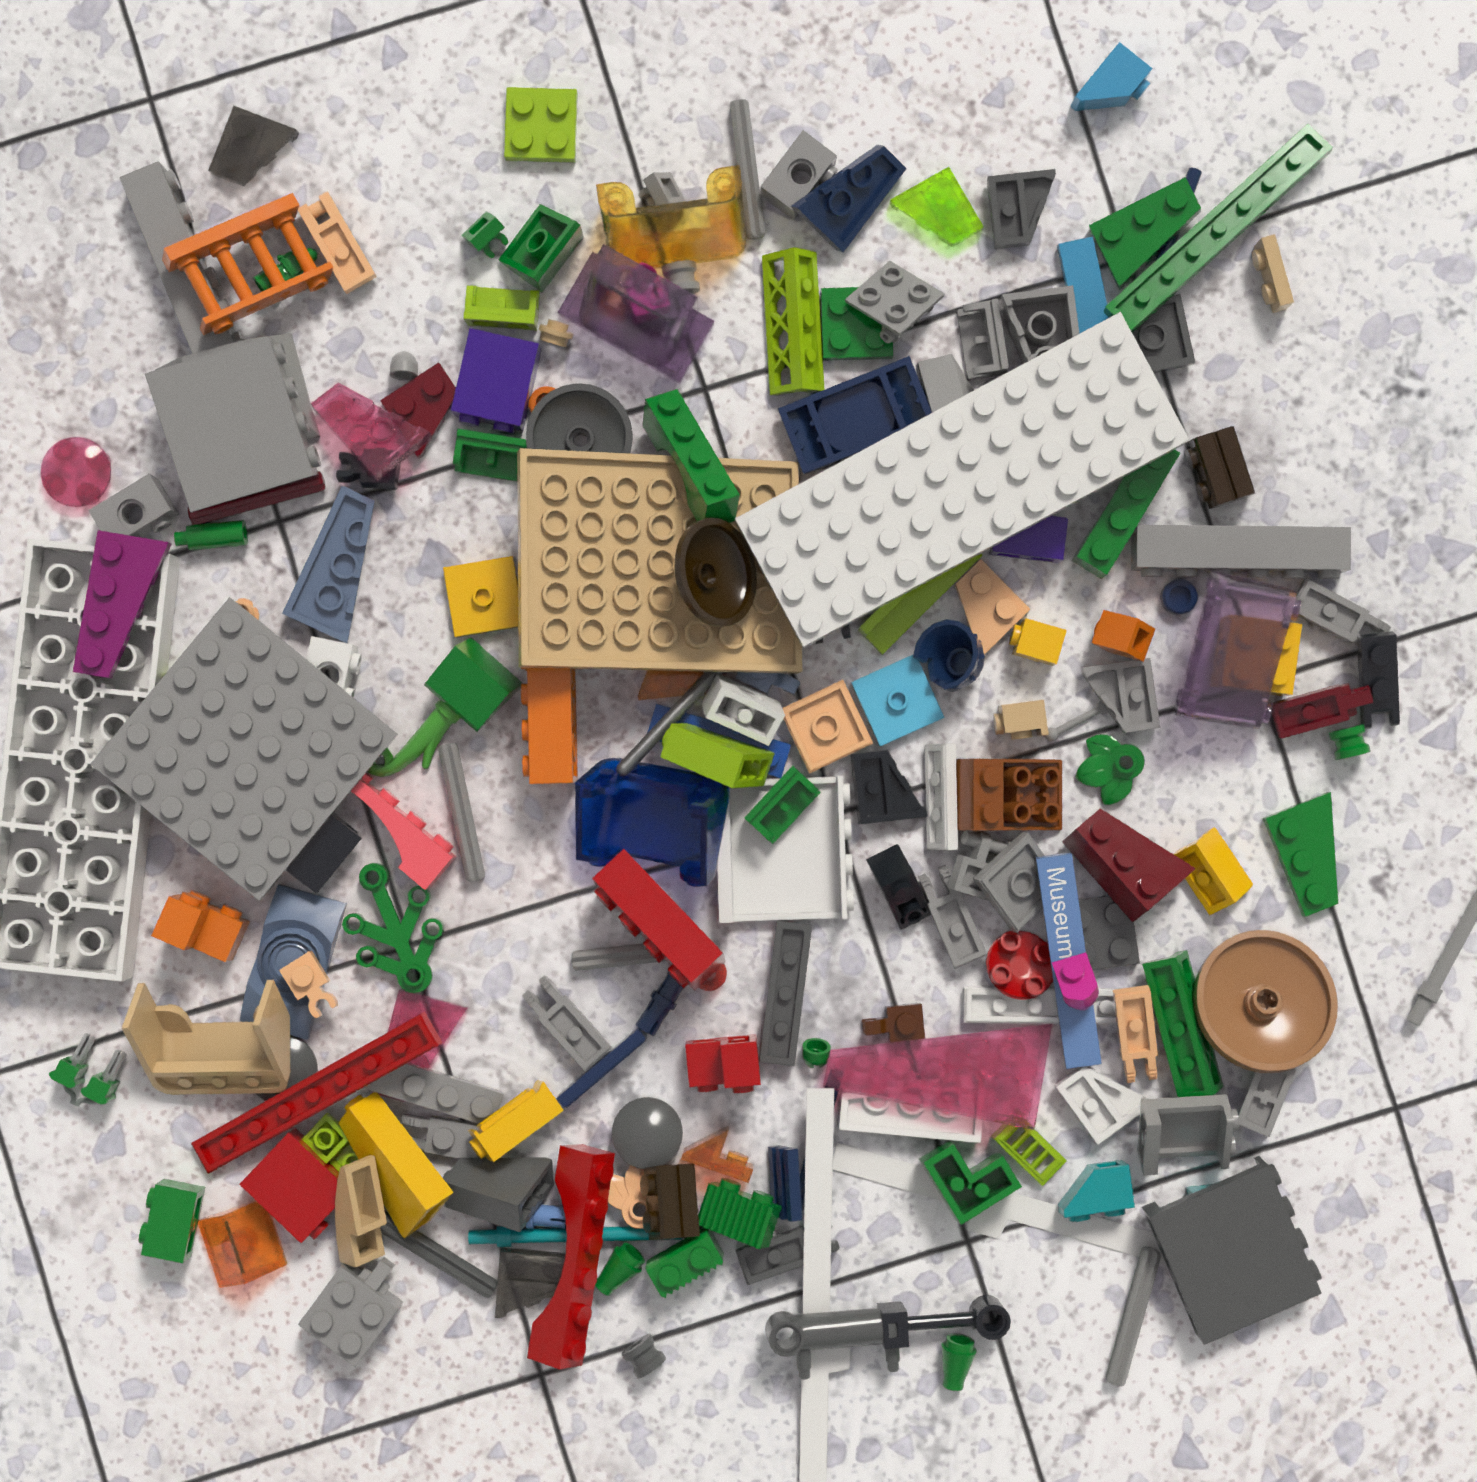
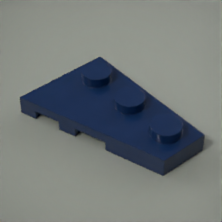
M877 144L791 205V207L837 251L844 253L907 168L885 146Z

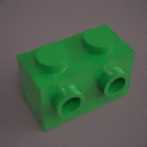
M163 1179L156 1183L155 1187L150 1188L146 1199V1208L150 1209L148 1222L142 1224L138 1242L143 1244L141 1255L182 1264L192 1256L206 1187Z

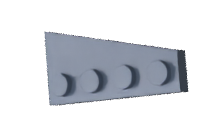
M341 486L282 614L348 643L374 500Z

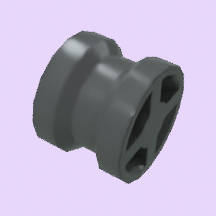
M651 1334L642 1336L621 1353L625 1361L631 1362L634 1366L633 1373L637 1379L648 1375L666 1360L663 1352L655 1348V1340Z

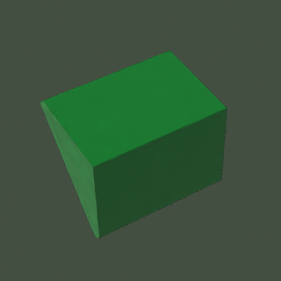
M539 204L498 260L543 293L584 238L581 225L577 221Z
M471 637L454 646L428 678L424 686L478 732L521 688L523 683Z

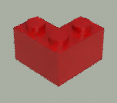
M756 1034L686 1041L689 1087H697V1092L719 1090V1084H724L725 1088H732L733 1093H747L754 1091V1085H761Z

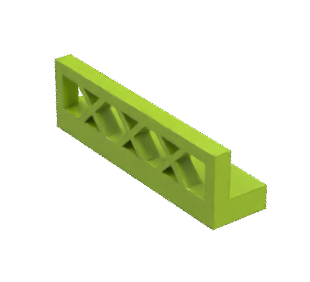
M793 247L762 255L770 395L779 396L794 392L815 394L825 390L817 253ZM784 260V273L778 281L775 278L774 262ZM781 295L786 298V309L782 315L777 312V302ZM783 330L788 333L789 341L784 351L779 347V337ZM785 365L790 368L791 384L781 385V372Z
M982 554L878 608L859 627L858 631L883 655Z

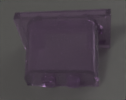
M605 244L602 245L598 254L592 251L557 312L564 319L679 384L715 324L714 320L699 312L698 297Z

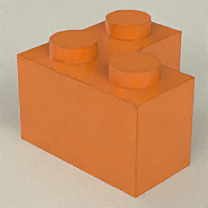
M191 890L190 893L182 892L181 894L168 896L151 936L182 950L194 948L223 962H228L234 959L250 921L241 917L243 914L241 910L226 904L219 908L209 903L211 899L209 896Z

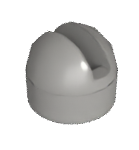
M398 352L392 357L389 375L398 380L414 379L418 376V362L416 358L409 352Z

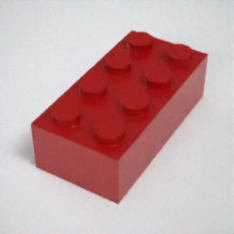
M625 849L618 853L592 878L597 886L593 892L597 895L596 897L610 912L616 908L621 913L618 918L634 937L640 933L646 939L643 945L658 963L663 959L667 961L670 965L667 969L670 972L669 974L683 989L689 985L696 991L726 962L723 952Z

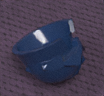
M946 619L928 627L916 642L913 658L921 663H927L928 660L929 679L939 687L950 692L958 691L976 681L984 667L985 656L981 641L978 640L977 634H973L968 626L956 620Z

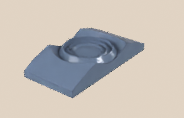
M278 884L263 925L257 957L247 982L240 1021L254 1022L253 1015L260 1003L266 981L274 980L290 1014V1035L306 1040L309 1039L315 1019L308 1008L310 1000L307 996L297 1000L279 970L307 952L313 951L327 974L347 903Z

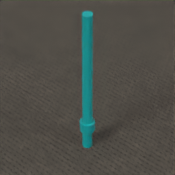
M497 1226V1229L469 1230L468 1242L469 1245L497 1244V1248L512 1247V1244L558 1243L567 1242L566 1229L562 1228L522 1229L521 1232L503 1226ZM630 1226L604 1227L602 1239L603 1241L649 1240V1235L645 1232L644 1228L635 1229ZM682 1238L662 1239V1240H682Z

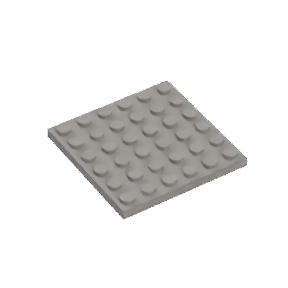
M229 597L90 765L260 901L388 748L398 733Z

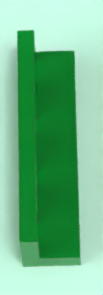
M1178 951L1170 957L1143 963L1142 966L1151 991L1152 1003L1177 1097L1215 1095L1224 1085L1214 1048L1203 1035L1195 1016L1193 1004L1195 977L1188 951Z

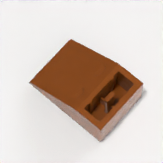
M956 759L958 830H1062V760Z

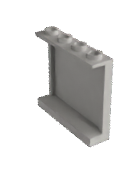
M268 336L145 373L190 512L319 475L316 467L321 466L317 449L315 446H309L305 434L310 432L309 423L304 411L298 412L294 398L299 397L298 389L293 377L287 378L283 366L284 363H288L287 355L281 342L276 343L274 337Z

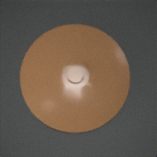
M1269 930L1247 931L1225 940L1207 956L1198 971L1194 984L1193 1004L1195 1016L1206 1040L1226 1060L1249 1071L1281 1073L1301 1066L1315 1057L1324 1048L1336 1024L1338 1012L1337 993L1327 967L1318 955L1304 943L1280 932Z

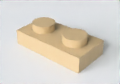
M1274 234L1261 238L1254 245L1255 250L1252 251L1254 267L1257 271L1261 270L1264 284L1261 286L1263 300L1266 305L1270 304L1272 313L1286 310L1294 303Z

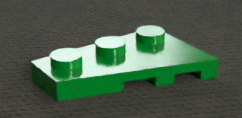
M1326 792L1264 817L1263 821L1302 916L1307 917L1338 904L1331 792Z

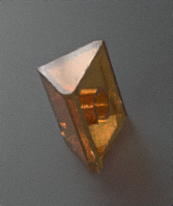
M256 1200L198 1220L219 1288L249 1283L288 1264L272 1215Z

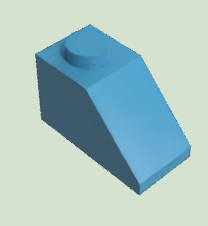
M1119 42L1077 93L1070 107L1075 111L1125 106L1132 97L1138 100L1151 84L1146 79L1153 68Z

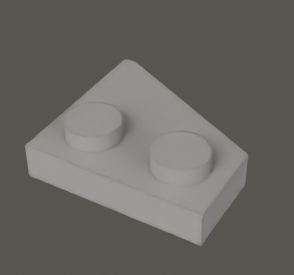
M1145 658L1144 662L1131 660L1081 668V674L1123 733L1161 728L1150 658Z

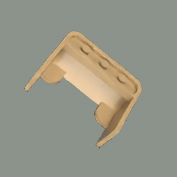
M274 980L266 981L260 1003L253 1015L254 1022L192 1023L188 1014L177 1005L156 1006L146 984H137L122 1025V1030L152 1086L158 1091L171 1095L279 1093L286 1089L289 1081L290 1014Z

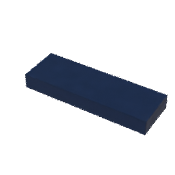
M637 1027L559 1093L556 1098L563 1108H568L646 1041L647 1034Z

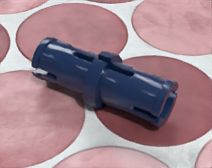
M670 972L667 973L659 988L652 991L650 995L652 999L635 1024L652 1036L656 1035L669 1011H674L677 1006L675 1002L683 990L671 977Z

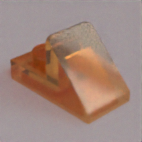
M729 1126L684 1147L681 1160L749 1183L753 1172V1164L747 1162L749 1157L729 1150L727 1155L721 1153Z

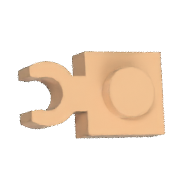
M313 951L307 952L279 970L297 1000L305 996L309 998L308 1008L313 1017L319 1018L322 1016L321 1011L318 1009V1002L321 999L327 1000L331 1008L338 1006L336 997L332 993L324 991L322 987L330 979Z

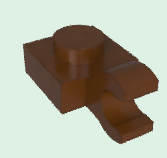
M921 1003L885 1006L886 1017L862 1019L863 1034L865 1036L888 1032L890 1043L925 1039Z

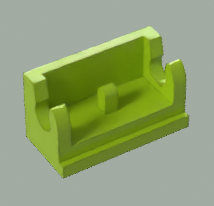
M467 285L463 319L468 326L537 331L540 291Z

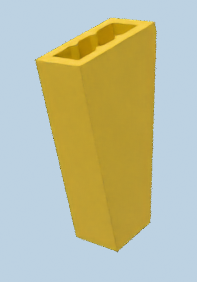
M373 1092L365 1098L362 1095H358L344 1107L346 1113L339 1121V1125L358 1159L369 1155L375 1156L383 1204L398 1231L405 1239L431 1221L454 1192L377 1092Z

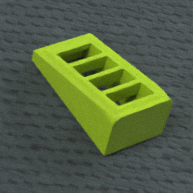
M1016 1110L991 1135L1042 1186L1067 1162ZM1021 1126L1025 1131L1010 1145L1007 1140ZM1031 1135L1035 1140L1019 1154L1016 1150ZM1041 1145L1044 1150L1029 1163L1026 1159ZM1050 1154L1055 1159L1040 1174L1036 1168Z

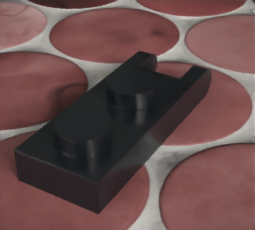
M1390 631L1357 635L1359 687L1369 685L1373 697V703L1360 706L1361 724H1364L1365 729H1371V715L1388 713L1390 725H1399L1397 634Z

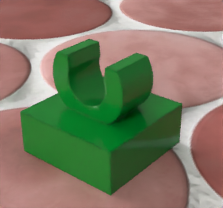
M487 211L461 235L471 247L477 251L481 250L490 258L495 256L489 248L491 240L497 238L505 246L509 243L507 237L500 232L505 227L494 215Z

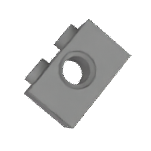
M802 130L760 186V195L794 220L798 213L791 205L837 173L838 169L834 167L837 155ZM797 171H805L810 175L811 179L806 184H797L791 176Z
M147 474L88 510L100 531L142 537L152 530L154 533L160 532L172 525V518L179 515L159 479L151 474ZM140 506L143 511L142 519L136 524H131L129 514L133 508Z

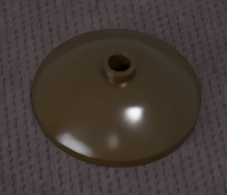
M706 518L692 523L682 534L675 553L674 572L679 593L689 610L705 624L715 627L733 625L746 616L755 598L757 574L752 552L742 534L727 521L718 518Z

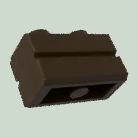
M1234 426L1193 438L1188 442L1189 449L1185 450L1186 459L1190 469L1197 470L1200 482L1196 483L1197 493L1202 503L1207 502L1209 509L1242 500L1255 494Z
M695 1164L646 1167L644 1175L640 1179V1189L642 1195L646 1196L647 1211L643 1214V1228L648 1233L649 1240L700 1236Z

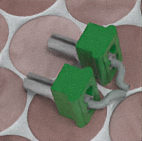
M88 1033L83 1035L74 1054L61 1059L56 1069L49 1073L52 1080L63 1085L65 1092L71 1096L70 1103L77 1107L81 1103H98L102 1105L116 1098L115 1091L121 1082L116 1079L117 1073L127 1056L122 1050H115L104 1072L93 1075L88 1085L81 1089V1093L85 1097L76 1101V1094L70 1088L85 1082L84 1075L89 1065L84 1062L95 1041V1037L93 1035L90 1036L91 1034Z

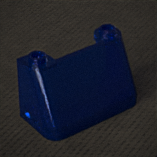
M608 758L599 761L575 782L576 860L589 862L592 866L603 867L625 849L634 858L680 867V879L690 886H707L714 879L730 800V787L696 772L639 762L628 775L620 776L616 771V767L623 760L622 758Z

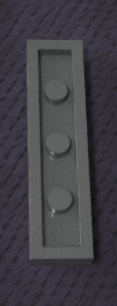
M777 920L759 1062L795 1066L812 924Z

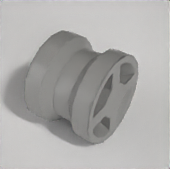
M676 261L661 267L663 276L667 278L668 284L665 287L667 297H683L700 291L699 282L694 277V273L697 270L695 261Z

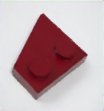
M439 362L380 400L418 459L424 456L427 451L426 447L435 432H438L443 424L446 413L452 407L456 390L455 385Z

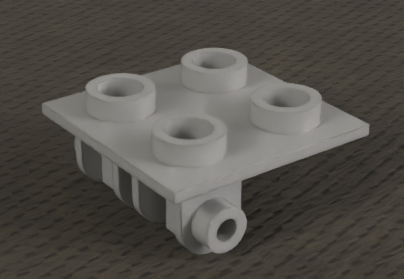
M888 261L849 295L845 302L882 325L880 337L884 342L890 343L897 342L901 334L906 330H910L914 324H917L920 318L926 312H930L934 305L944 297L945 293L892 261Z

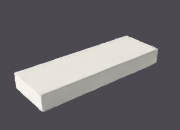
M956 743L925 744L927 850H958Z

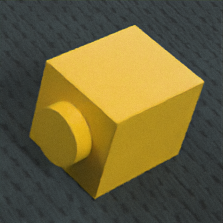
M1025 618L1021 621L1020 626L1015 624L1009 640V645L1014 646L1012 655L1054 666L1058 662L1067 630Z

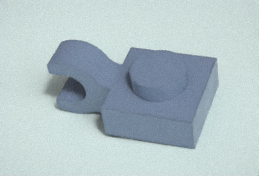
M738 672L736 676L737 680L766 694L769 693L772 685L795 696L800 685V681L784 673Z

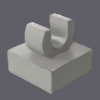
M653 172L643 180L646 187L638 194L639 198L652 196L654 205L647 210L648 214H660L663 211L677 210L687 203L671 172Z

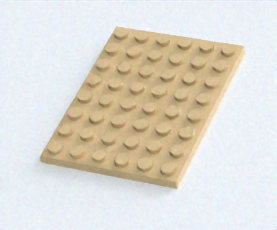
M520 448L517 451L519 667L795 674L802 672V645L755 558L757 574L756 594L749 612L739 622L724 627L710 626L700 621L684 603L675 579V553L682 534L697 520L687 505L684 482L672 456ZM718 458L740 494L736 518L799 484L798 462ZM736 521L731 522L730 524L733 525L741 533L736 524Z

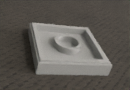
M1021 832L973 877V880L1009 929L1016 933L1043 909L1035 857L1045 855L1030 834L1026 832Z

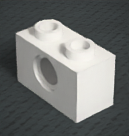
M311 636L306 659L323 673L328 668L335 667L339 672V680L336 684L354 698L355 689L350 688L353 674L358 675L361 667L362 654L358 653L359 647Z
M718 673L701 703L705 718L767 746L770 745L785 717L780 701Z

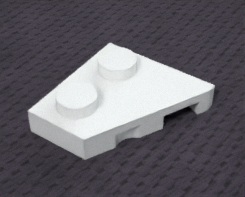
M1087 1066L1077 1068L1054 1085L1098 1145L1140 1115L1141 1099H1148Z

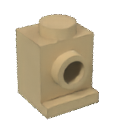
M1044 700L998 706L999 713L993 714L996 735L1010 733L1011 740L1032 737V730H1036L1037 737L1049 735Z

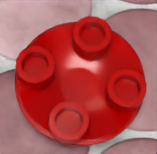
M1022 930L1018 933L1007 931L990 946L986 958V969L992 984L1002 994L1017 1000H1029L1043 994L1052 984L1053 977L1048 942H1045L1039 936Z

